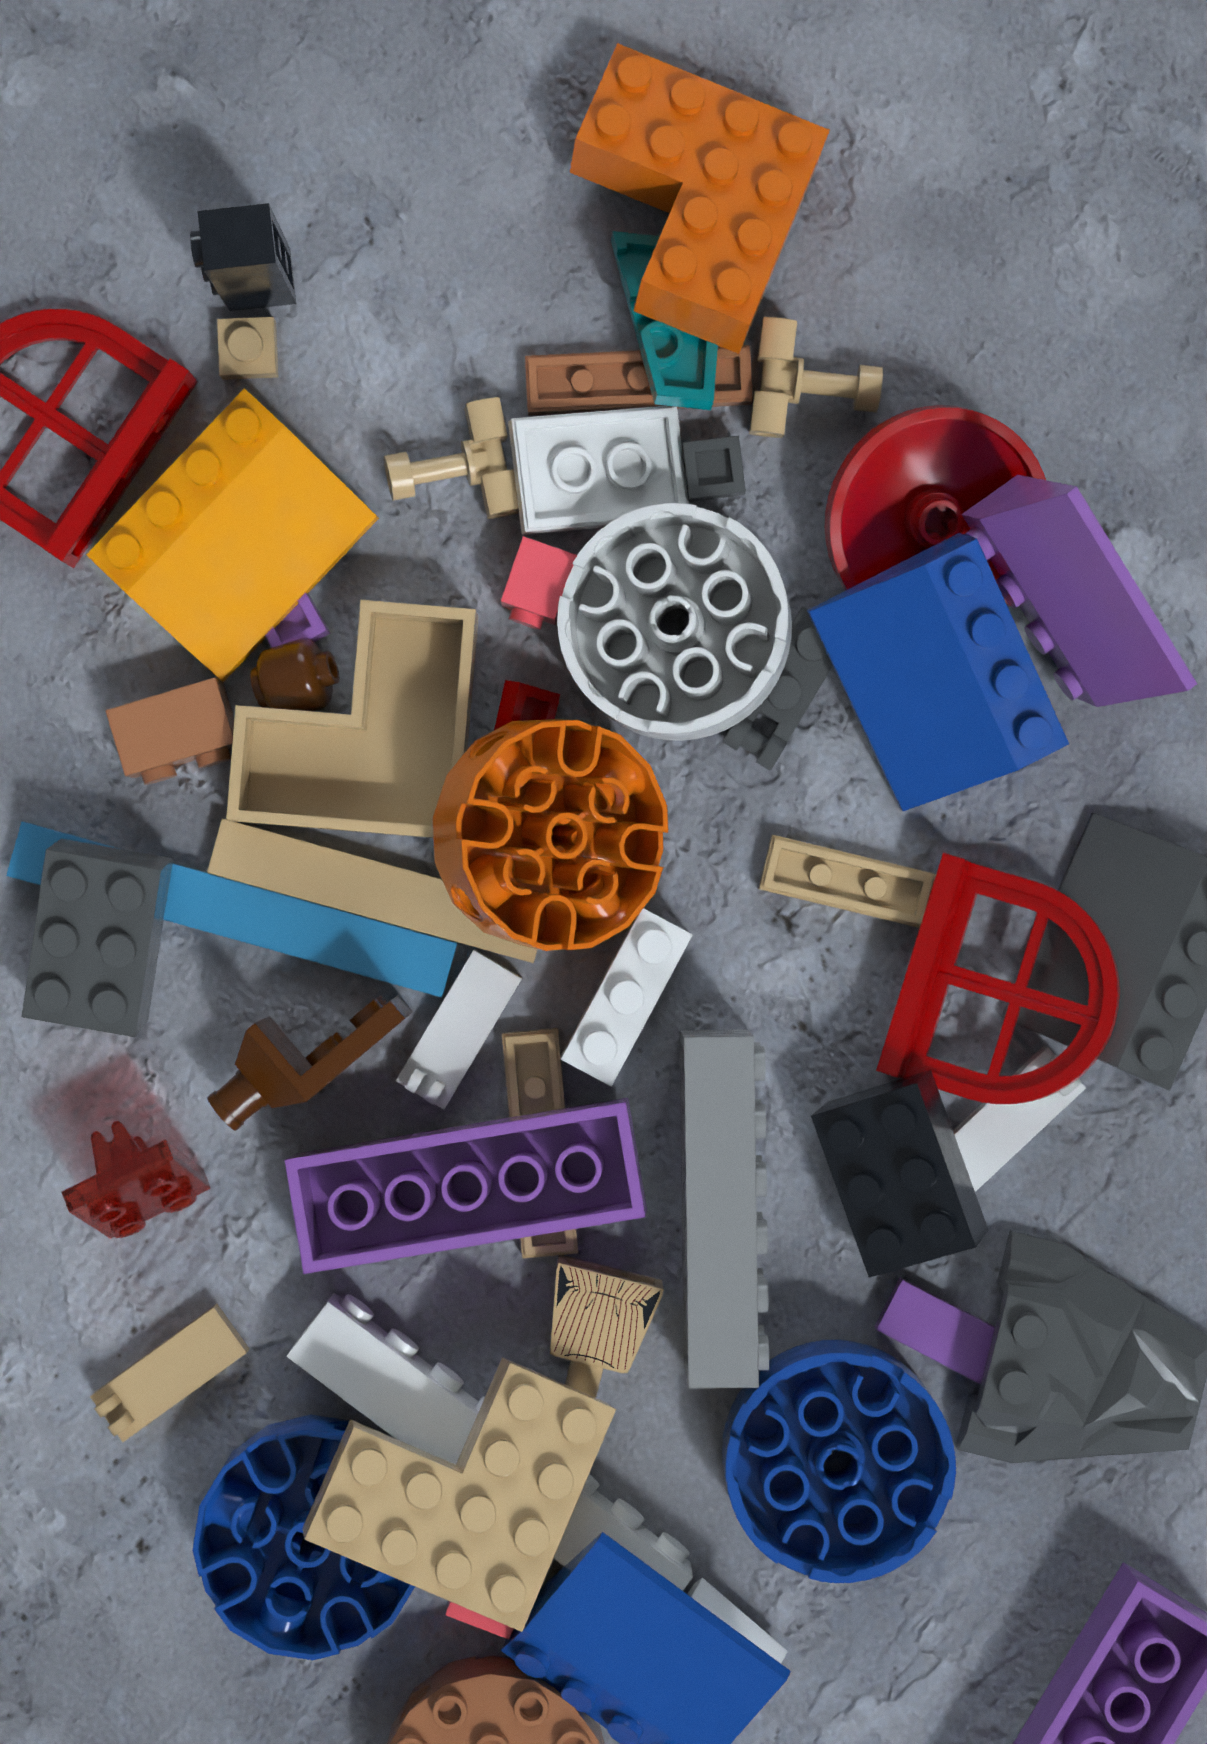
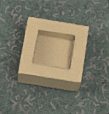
M274 317L217 319L219 376L222 380L279 378L277 327Z

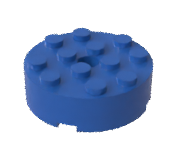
M821 1340L795 1346L769 1360V1370H759V1388H742L739 1391L727 1416L723 1432L722 1465L732 1508L746 1535L776 1564L780 1563L791 1570L807 1575L812 1580L828 1583H854L870 1580L894 1571L916 1556L930 1542L937 1532L935 1528L944 1514L949 1499L952 1500L956 1477V1456L952 1436L944 1415L924 1384L906 1365L890 1354L867 1344L847 1340ZM833 1450L846 1451L853 1455L850 1464L840 1471L824 1469V1462L832 1454Z

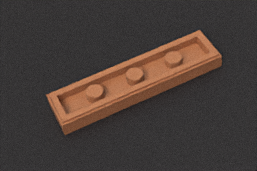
M743 345L740 354L718 346L715 393L712 407L752 405L750 345ZM640 350L525 356L528 416L666 406L654 404Z

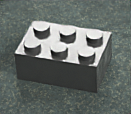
M62 838L46 849L21 1017L129 1037H136L149 1018L173 858Z

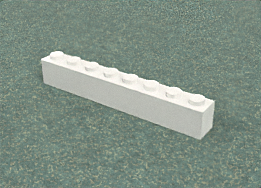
M333 1292L286 1357L395 1439L456 1465L485 1397L483 1396L477 1401L461 1389L464 1381L453 1370L439 1362L432 1367L416 1355L419 1347L408 1336L394 1328L387 1333L371 1321L374 1313L363 1302L349 1294L342 1299ZM589 1474L554 1559L565 1566L598 1535L604 1532L683 1591L693 1578L691 1562L686 1559L690 1554L689 1551L669 1534L663 1532L658 1538L641 1525L645 1520L644 1517L624 1500L618 1498L613 1504L596 1491L599 1483Z

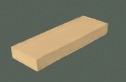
M771 835L758 889L920 928L936 874Z

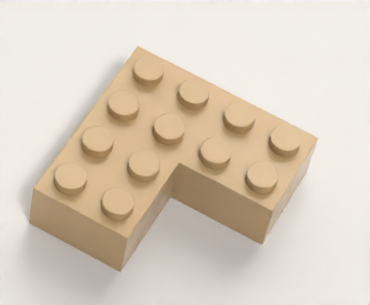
M360 600L351 715L236 705L226 820L433 838V815L446 775L468 749L479 619L476 609Z
M502 1357L456 1465L350 1419L302 1528L304 1540L522 1632L616 1409L600 1399Z

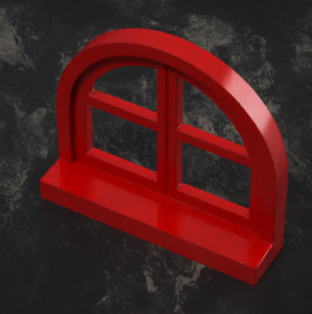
M70 309L35 310L17 315L0 323V365L18 351L42 342L72 341L85 345L46 403L0 373V397L35 419L0 471V520L60 561L75 568L198 381L189 370L171 358L167 360L105 319L93 314ZM98 350L109 355L149 382L109 444L58 411ZM46 427L97 461L56 523L6 490V487Z
M943 853L876 1071L897 1078H905L931 1070L939 1090L990 1104L1028 1103L1060 1092L1083 1076L1096 1062L1107 1045L1115 1026L1120 999L1119 976L1112 949L1098 924L1080 905L1056 889L1033 880L971 863L964 858ZM977 894L1037 912L1015 984L956 966ZM1048 919L1055 922L1068 934L1083 958L1089 981L1088 1006L1027 988ZM949 985L1009 1003L988 1074L976 1072L928 1056ZM1021 1007L1082 1025L1071 1044L1053 1061L1024 1074L1000 1076Z

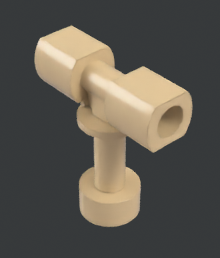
M763 317L757 358L758 362H763L760 391H755L753 394L749 428L750 435L782 438L785 433L788 403L798 404L801 393L854 399V410L877 413L882 390L883 367L859 365L857 376L804 370V358L793 357L797 321L786 318Z
M500 397L466 403L464 411L470 440L461 441L462 453L410 462L407 452L384 456L385 473L392 501L415 497V485L466 475L470 486L479 484L481 486L487 519L506 517L519 513L514 469L507 470L502 442L506 441L508 435Z

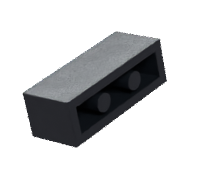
M269 203L197 211L200 231L190 232L193 262L196 268L201 267L204 282H210L212 294L220 295L229 311L297 304L291 250Z

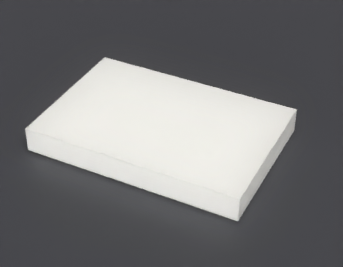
M675 406L511 418L508 422L522 535L603 528L613 520L639 508L665 503L689 504L678 411Z

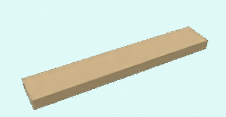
M223 818L221 820L207 870L209 874L530 963L535 961L538 949L521 946L482 932L452 903L440 878L242 823L227 821Z

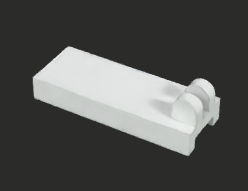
M474 949L396 1079V1082L405 1086V1089L420 1095L432 1105L435 1104L444 1110L522 980V977Z
M1043 1046L1013 1075L1034 1071L1053 1061L1058 1056L1047 1046ZM1080 1079L1058 1093L1033 1102L1003 1105L982 1103L953 1130L975 1192L1086 1089Z

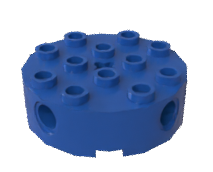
M310 1414L267 1425L231 1452L199 1505L192 1551L198 1575L202 1577L205 1592L214 1602V1610L230 1631L268 1654L317 1660L340 1654L341 1650L359 1646L371 1637L372 1639L394 1623L415 1588L413 1585L304 1540L302 1528L350 1420Z

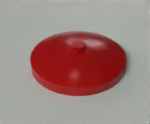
M951 405L924 406L907 410L880 423L869 431L848 453L837 471L828 495L824 524L825 541L830 562L839 582L845 590H848L958 533H967L971 529L961 514L1013 477L1021 475L1046 480L1037 458L1022 438L1008 426L986 414L964 407ZM988 559L987 562L996 580L1000 575L990 559Z

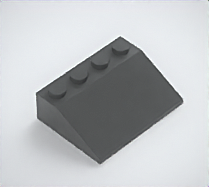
M1091 813L1057 891L1065 894L1080 905L1098 924L1112 949L1117 965L1120 986L1118 1014L1110 1039L1097 1060L1170 1091L1207 1008V856L1102 815ZM1048 919L1027 988L1088 1006L1089 981L1083 958L1068 934L1055 922ZM1008 1002L1001 1016L1002 1018H1005L1009 1005ZM1021 1007L1016 1023L1067 1047L1071 1044L1082 1026Z

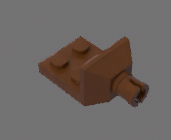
M380 995L349 1020L356 1030L348 1037L343 1039L336 1032L306 1057L301 1054L270 1016L254 1023L245 1032L235 1061V1065L239 1069L235 1072L236 1075L218 1091L212 1092L207 1097V1100L218 1116L234 1131L244 1125V1121L268 1104L271 1108L307 1102L413 1011L399 995L388 1003Z

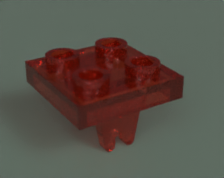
M115 1121L111 1126L112 1133L114 1134L112 1141L107 1142L105 1136L98 1131L91 1134L96 1175L61 1193L69 1213L111 1239L113 1237L124 1238L138 1233L146 1226L145 1221L163 1212H178L191 1206L197 1200V1195L211 1189L204 1169L165 1139L148 1147L141 1137L136 1136L133 1138L124 1124L120 1121Z

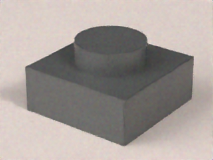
M739 436L682 443L689 502L745 495L746 489Z

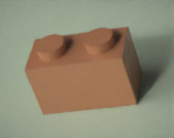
M215 677L105 710L125 776L131 778L142 777L144 785L177 776L175 766L196 760L200 769L231 760L229 750L232 749L234 715L224 682Z

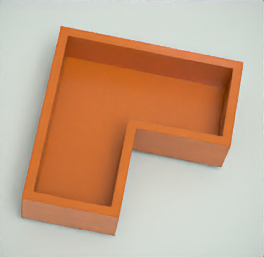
M617 43L575 138L570 173L670 213L641 279L634 312L740 354L815 172L830 130Z

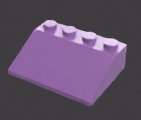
M1016 475L961 514L971 529L965 535L978 539L986 560L990 559L1000 575L996 582L1004 599L1011 607L1016 608L1019 606L1029 621V624L1024 627L1028 638L1041 654L1049 653L1058 667L1053 676L1069 699L1075 700L1077 698L1095 707L1184 692L1197 685L1194 677L1077 486Z

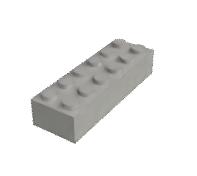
M747 1029L680 1030L684 1369L689 1389L759 1388V1370H769L768 1335H765L764 1325H758V1313L768 1312L767 1277H764L763 1268H757V1255L767 1254L768 1231L767 1220L763 1219L762 1211L757 1212L756 1197L767 1196L766 1162H762V1155H756V1139L766 1138L765 1104H761V1099H755V1081H765V1048L760 1045V1042H754V1036Z

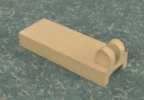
M216 1304L96 1390L90 1396L96 1405L94 1410L100 1418L104 1416L108 1421L109 1426L107 1428L112 1435H118L121 1441L124 1442L244 1356L250 1348L219 1305Z

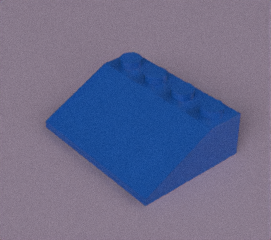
M958 533L807 610L900 810L906 811L1018 771L1069 745L977 538Z
M604 1532L598 1535L541 1587L523 1631L513 1629L510 1639H506L500 1650L513 1659L516 1666L523 1673L534 1678H540L556 1688L565 1701L575 1707L577 1711L586 1713L605 1727L609 1735L620 1744H731L787 1681L791 1672Z

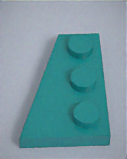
M613 231L611 244L654 404L711 410L714 403L718 345L634 312L641 279L660 236Z

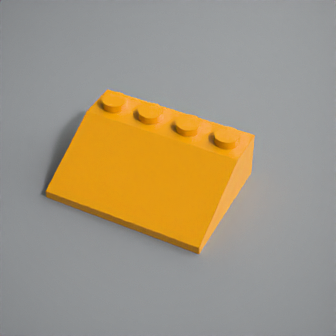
M244 388L86 555L129 597L216 677L224 682L266 638L265 635L273 627L276 628L297 606L298 600L305 592L308 594L379 518L284 424Z

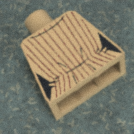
M565 1255L558 1256L550 1354L571 1360L565 1385L590 1396L597 1397L603 1369L628 1373L664 1291L662 1280Z

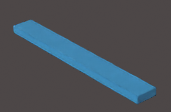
M21 821L6 876L41 885L46 849L61 838L117 849L122 848ZM172 864L163 920L441 998L444 995L458 942L209 874L190 867Z

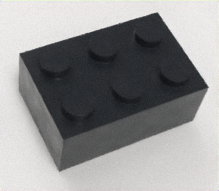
M931 1070L828 1101L811 1115L869 1278L977 1247L987 1233L988 1227Z

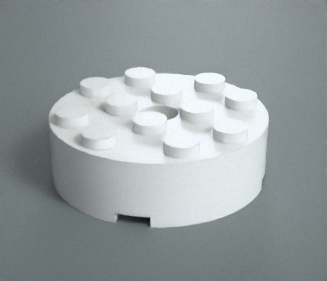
M665 503L639 508L622 515L599 530L586 543L572 564L574 566L568 576L558 604L557 626L561 651L567 668L581 691L603 713L621 726L638 734L662 740L684 741L712 736L727 730L749 716L763 703L778 682L785 667L791 643L792 620L788 596L779 570L769 552L752 532L734 519L727 518L710 510L698 508L697 505L685 503ZM673 609H684L689 613V623L686 629L682 631V634L677 636L662 633L660 631V621L663 616Z

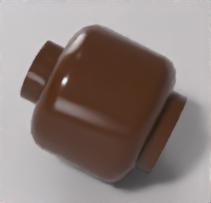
M300 638L264 650L258 656L257 667L252 668L250 672L255 698L260 707L312 712L323 709L331 702L333 685L338 684L340 680L338 666L330 651L322 652L317 644L308 638Z

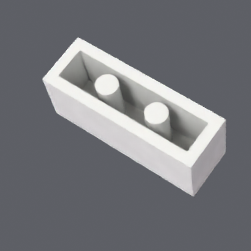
M643 908L629 927L561 1054V1060L612 1087L693 934Z

